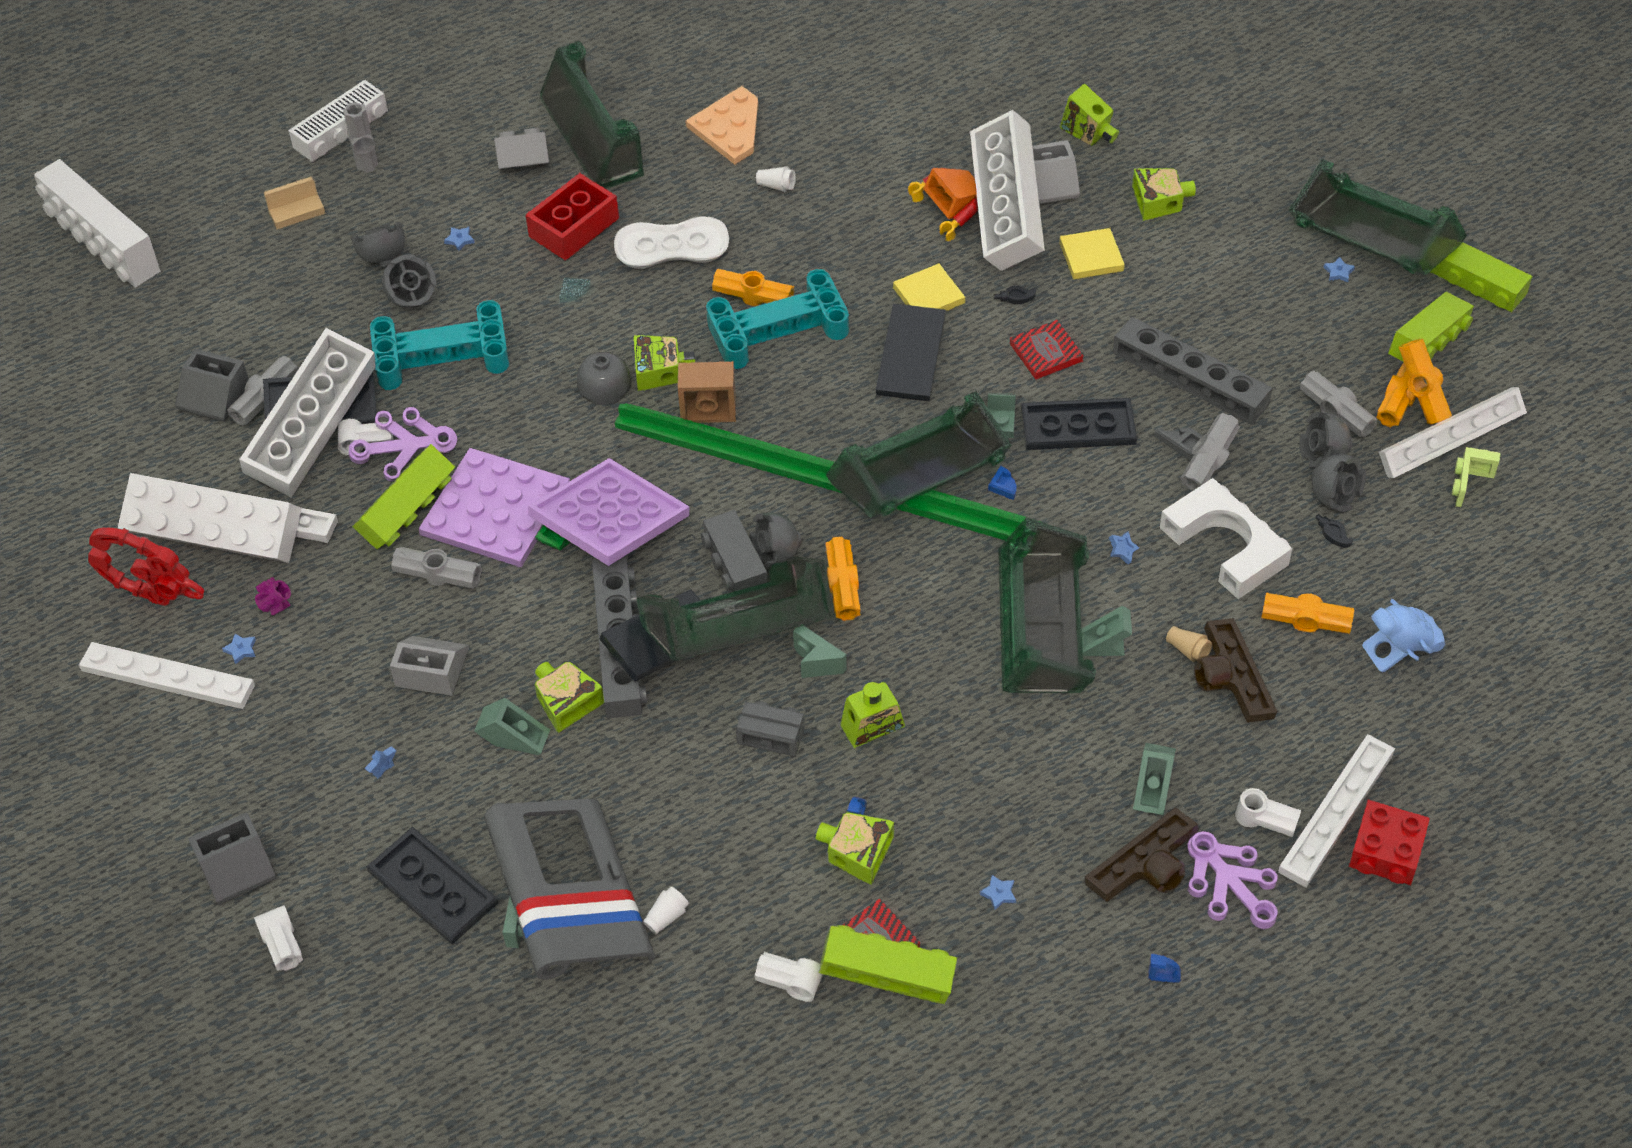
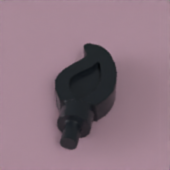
M1017 285L1011 286L1005 291H1000V294H994V299L1008 301L1011 304H1024L1035 298L1036 288L1028 290Z
M1320 514L1316 515L1315 518L1319 521L1318 525L1323 528V535L1329 542L1344 548L1352 545L1353 540L1346 536L1345 527L1342 523L1330 520L1326 516L1322 517Z

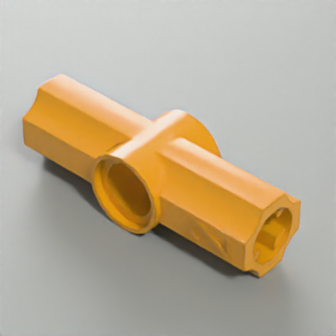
M717 269L712 283L713 291L741 297L743 302L749 306H757L762 303H770L794 296V286L765 280L764 275L758 271H748L744 274Z
M1419 338L1401 345L1399 350L1410 376L1407 383L1408 389L1414 396L1418 397L1427 423L1431 425L1450 418L1452 414L1441 388L1443 375L1437 367L1433 366L1424 340Z
M1404 362L1397 375L1392 376L1386 389L1385 398L1376 416L1382 425L1390 428L1392 426H1399L1408 406L1412 407L1416 396L1408 389L1407 383L1410 376Z
M833 537L829 542H826V554L828 561L829 592L833 595L834 613L836 618L843 621L854 620V618L860 616L856 564L853 565L850 540H846L843 537Z
M1266 593L1262 618L1292 623L1295 629L1309 633L1315 632L1320 628L1350 634L1354 617V608L1323 603L1322 599L1317 595L1307 593L1301 594L1298 598Z

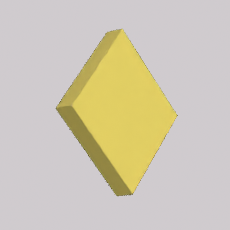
M1110 228L1060 236L1059 243L1073 279L1124 271L1125 264Z
M940 264L893 282V289L906 305L946 309L947 311L965 303V296Z

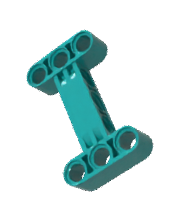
M822 269L812 270L806 277L807 292L735 313L728 300L721 297L710 299L706 305L707 323L724 362H733L734 369H741L749 361L748 346L817 326H822L825 334L833 340L845 338L849 333V313L829 273Z
M493 300L481 302L477 306L478 321L397 334L394 322L390 317L380 316L372 320L370 323L372 351L375 354V372L379 386L385 390L398 388L402 384L401 369L484 357L485 367L490 373L499 374L506 371L509 367V358L500 305Z

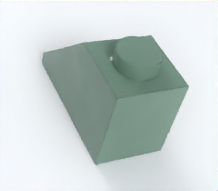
M506 698L485 706L474 730L475 733L496 747L536 755L542 753L550 731L549 728Z
M1145 743L1133 810L1164 815L1176 748Z

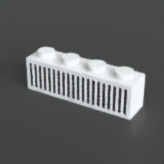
M366 80L362 81L291 128L289 134L293 148L312 162L325 155L333 147L343 143L348 138L343 109L347 107V104L352 102L364 104L369 123H371L388 111L384 93Z

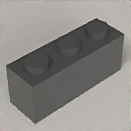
M732 510L703 520L704 532L700 534L705 549L710 548L712 551L711 559L715 569H721L723 573L721 578L726 591L731 590L735 599H739L768 589L767 571L736 511Z

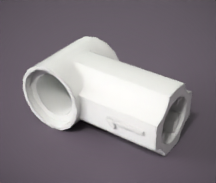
M345 419L338 425V450L344 455H349V446L355 440H365L368 444L392 441L393 435L387 430L379 429L375 423L362 424L355 419ZM358 446L355 448V451L361 453L364 447Z
M1251 788L1245 790L1240 796L1235 817L1245 827H1256L1259 825L1292 837L1301 810L1272 801L1267 798L1263 791ZM1247 806L1253 807L1256 810H1251Z
M283 905L254 917L264 944L267 943L277 971H287L296 967L303 958L292 933L294 929L285 906Z
M764 952L757 964L755 980L785 989L793 998L810 1002L813 1001L823 974L819 973L820 964L811 959L802 958L796 962Z

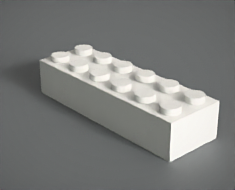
M1013 110L970 131L983 258L999 270L1007 269L1045 251L1030 124Z
M59 159L34 174L38 184L35 188L44 200L42 207L46 214L51 218L54 216L64 230L69 229L79 243L84 242L93 256L99 255L108 269L113 268L116 270L117 275L123 282L128 281L134 287H137L161 272L149 235Z
M325 328L241 456L242 473L292 498L375 369L374 352Z
M130 473L118 529L125 528L129 530V533L289 563L301 508L288 502Z

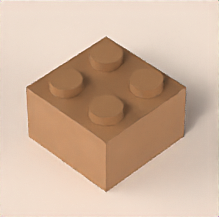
M733 362L678 363V396L681 418L697 423L736 422V390Z

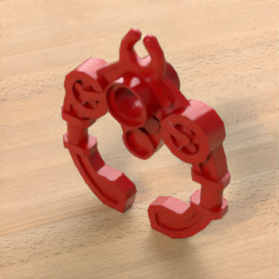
M103 527L94 530L91 534L89 545L95 548H92L88 554V562L96 572L112 583L115 588L125 589L132 592L133 596L142 597L152 603L167 606L170 600H175L179 595L192 599H202L204 597V588L188 579L190 576L188 569L179 563L178 556L169 548L158 546L144 536L140 538L133 535L125 528ZM113 543L122 547L127 544L136 548V553L147 557L146 561L136 559L130 569L131 573L139 578L136 582L126 578L125 573L119 572L111 565L112 559L105 551L109 550Z

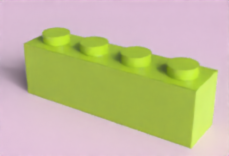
M1439 230L1422 248L1418 264L1425 271L1433 273L1449 283L1470 291L1473 295L1480 296L1494 303L1497 307L1504 308L1510 312L1527 295L1532 280L1531 275Z
M1448 292L1443 293L1396 331L1388 354L1404 362L1399 347L1420 338L1424 340L1430 359H1432L1437 351L1441 352L1449 341H1455L1462 330L1464 332L1467 331L1473 321V317L1470 315L1474 306Z
M430 444L352 527L377 550L384 544L389 547L401 535L397 530L402 525L408 527L418 516L415 513L417 508L421 506L424 509L435 498L432 492L437 487L440 490L449 483L452 479L449 474L455 466Z
M831 926L826 937L819 973L945 1004L951 993L957 957L950 956L946 951L940 949L930 951L918 948L916 944L908 941L898 943L887 940L883 935L876 933L867 935L855 932L849 926Z

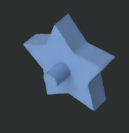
M469 227L461 230L451 228V235L444 240V243L454 245L459 251L464 245L474 243V239L469 235Z
M1340 257L1334 263L1324 264V268L1330 273L1329 281L1340 279L1348 282L1349 273L1355 269V266L1345 264Z
M1129 531L1122 536H1109L1113 546L1110 557H1120L1125 563H1131L1132 553L1138 550L1139 547L1131 541Z
M235 634L232 643L222 648L223 652L233 655L235 664L244 657H256L252 650L256 638L255 636L242 638Z
M392 746L383 752L376 750L375 754L372 755L373 760L365 769L369 773H373L375 777H381L387 769L394 766L392 759L396 750Z
M992 875L990 886L980 891V895L991 900L994 910L1003 903H1016V899L1011 892L1014 880L1001 881Z

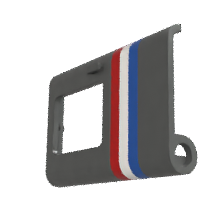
M589 798L508 804L496 803L487 810L484 819L536 976L539 979L548 980L560 976L567 970L570 963L647 956L649 961L655 960L656 956L598 800ZM576 814L579 817L601 880L548 884L544 880L523 817ZM558 965L556 968L548 970L549 966Z

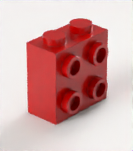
M1368 800L1349 867L1357 869L1364 874H1374L1387 878L1397 884L1411 885L1430 818Z

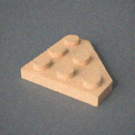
M741 86L687 119L686 127L735 165L754 153L758 97Z

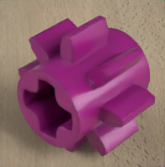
M271 577L255 587L259 592L255 596V602L263 612H271L272 615H275L290 606L287 600L291 596V591L285 582L281 580L275 581L274 577Z

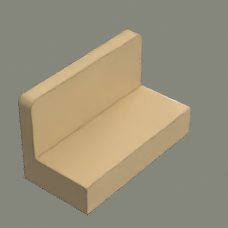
M312 177L264 192L268 211L276 229L325 214L324 206L317 194Z

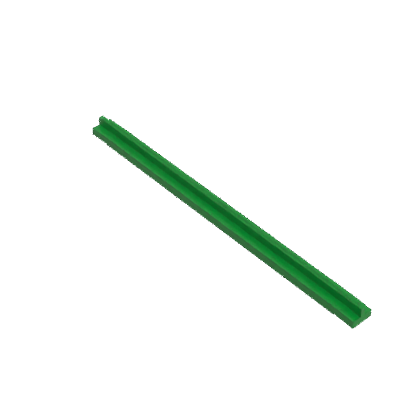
M628 403L620 404L618 407L619 416L615 421V428L1029 548L1033 547L1041 528L1040 521L652 409Z

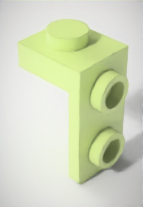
M1466 447L1463 458H1457L1455 474L1460 476L1459 479L1454 480L1452 495L1457 496V507H1462L1467 488L1468 474L1494 478L1500 460V453Z

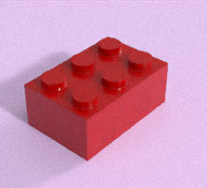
M579 173L525 215L529 237L566 261L619 219L617 196Z

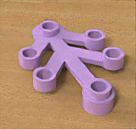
M414 407L404 410L403 421L408 426H415L427 436H414L394 422L389 412L380 411L375 416L376 426L379 429L387 430L399 440L369 444L365 440H355L349 446V458L356 464H364L370 459L371 455L402 451L393 463H388L384 467L385 479L393 482L400 476L401 470L418 449L427 448L432 444L440 453H448L455 448L457 436L447 426L436 428L420 417L419 411ZM413 413L416 415V418L409 420L406 418V415ZM380 417H386L389 421L385 424H382L378 421V419ZM441 435L447 436L448 441L440 442L438 440V437ZM362 446L365 448V451L357 453L355 448ZM393 468L397 471V474L390 476L387 470Z
M1198 832L1188 841L1187 850L1189 855L1195 859L1193 877L1188 885L1189 893L1194 897H1202L1206 894L1208 883L1205 879L1207 863L1216 872L1213 900L1208 907L1209 917L1216 921L1223 920L1226 917L1228 906L1225 902L1228 886L1251 912L1250 919L1256 927L1261 929L1272 927L1277 917L1276 906L1267 900L1258 901L1241 881L1256 882L1261 888L1266 890L1276 886L1278 876L1274 870L1269 868L1262 870L1247 868L1256 863V849L1251 846L1236 847L1219 844L1216 838L1209 832ZM1205 846L1208 850H1200L1198 847ZM1242 854H1251L1253 858L1245 859ZM1221 857L1238 859V862L1245 867L1226 864ZM1269 876L1273 879V881L1266 882L1262 879V877ZM1200 884L1203 886V889L1197 890L1192 885ZM1220 907L1223 909V912L1216 913L1212 908ZM1258 915H1266L1268 920L1260 919Z

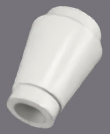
M788 167L758 170L756 175L757 185L783 192L793 190L795 186V171Z
M670 887L667 891L663 890L643 923L657 935L660 930H663L686 912L685 908L689 902L673 887Z

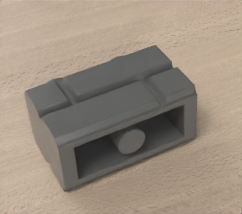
M746 701L736 728L737 744L796 756L805 730L804 714L792 707L780 709L771 707L763 701H756L755 703Z

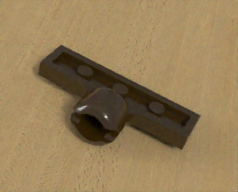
M1235 619L1207 621L1204 630L1208 639L1212 642L1216 655L1199 657L1198 663L1194 667V675L1198 687L1206 692L1223 689L1231 690L1247 723L1274 719L1278 711Z
M1175 807L1084 877L1085 885L1106 902L1138 879L1145 880L1161 893L1174 891L1185 877V865L1171 853L1198 832V824Z

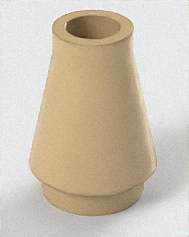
M1175 626L1169 630L1166 636V642L1172 644L1192 662L1198 661L1199 657L1209 656L1212 649V642L1208 640L1206 635L1179 629Z

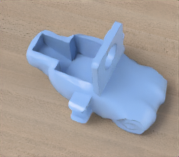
M1391 599L1390 603L1393 605L1385 609L1379 608L1371 616L1379 631L1362 644L1378 670L1385 672L1408 654L1418 661L1419 657L1415 655L1414 651H1424L1429 654L1440 651L1445 646V640L1442 630L1436 625L1433 617L1423 610L1399 605L1394 599ZM1383 642L1389 643L1391 645L1390 654L1385 658L1377 657V646Z

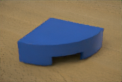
M1000 466L988 485V491L1012 500L1016 496L1017 486L1011 476V472Z
M854 796L850 801L847 812L864 815L867 806L866 800Z
M1151 954L1148 979L1179 983L1181 982V968L1170 958Z

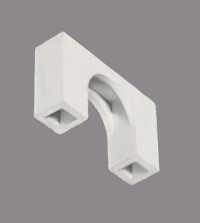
M1213 478L1162 511L1160 529L1178 545L1210 527L1229 528L1244 538L1248 546L1221 564L1218 580L1237 599H1240L1289 565L1292 553L1289 543L1274 533L1265 521L1256 517L1247 505L1239 502L1230 494L1225 486L1220 485Z

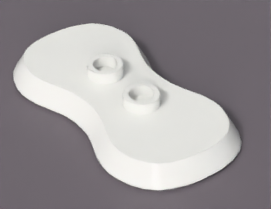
M696 217L673 225L633 223L621 228L617 232L614 240V249L621 262L628 267L644 269L672 260L707 263L718 259L726 251L729 244V234L724 223L712 217Z

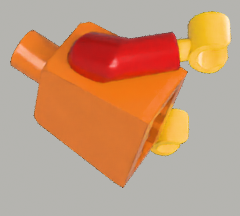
M932 168L930 175L923 179L924 182H912L909 184V196L911 195L913 202H920L924 199L923 191L925 190L948 219L953 218L952 222L944 221L940 225V236L947 232L946 241H951L956 236L955 229L958 226L962 227L978 212L975 178L967 170Z

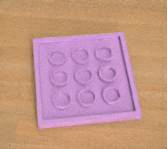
M469 448L453 473L452 479L445 486L419 527V533L427 538L522 567L537 542L535 536L543 526V524L528 515V506L568 483L570 479Z
M608 458L528 506V515L609 566L688 517L689 506Z

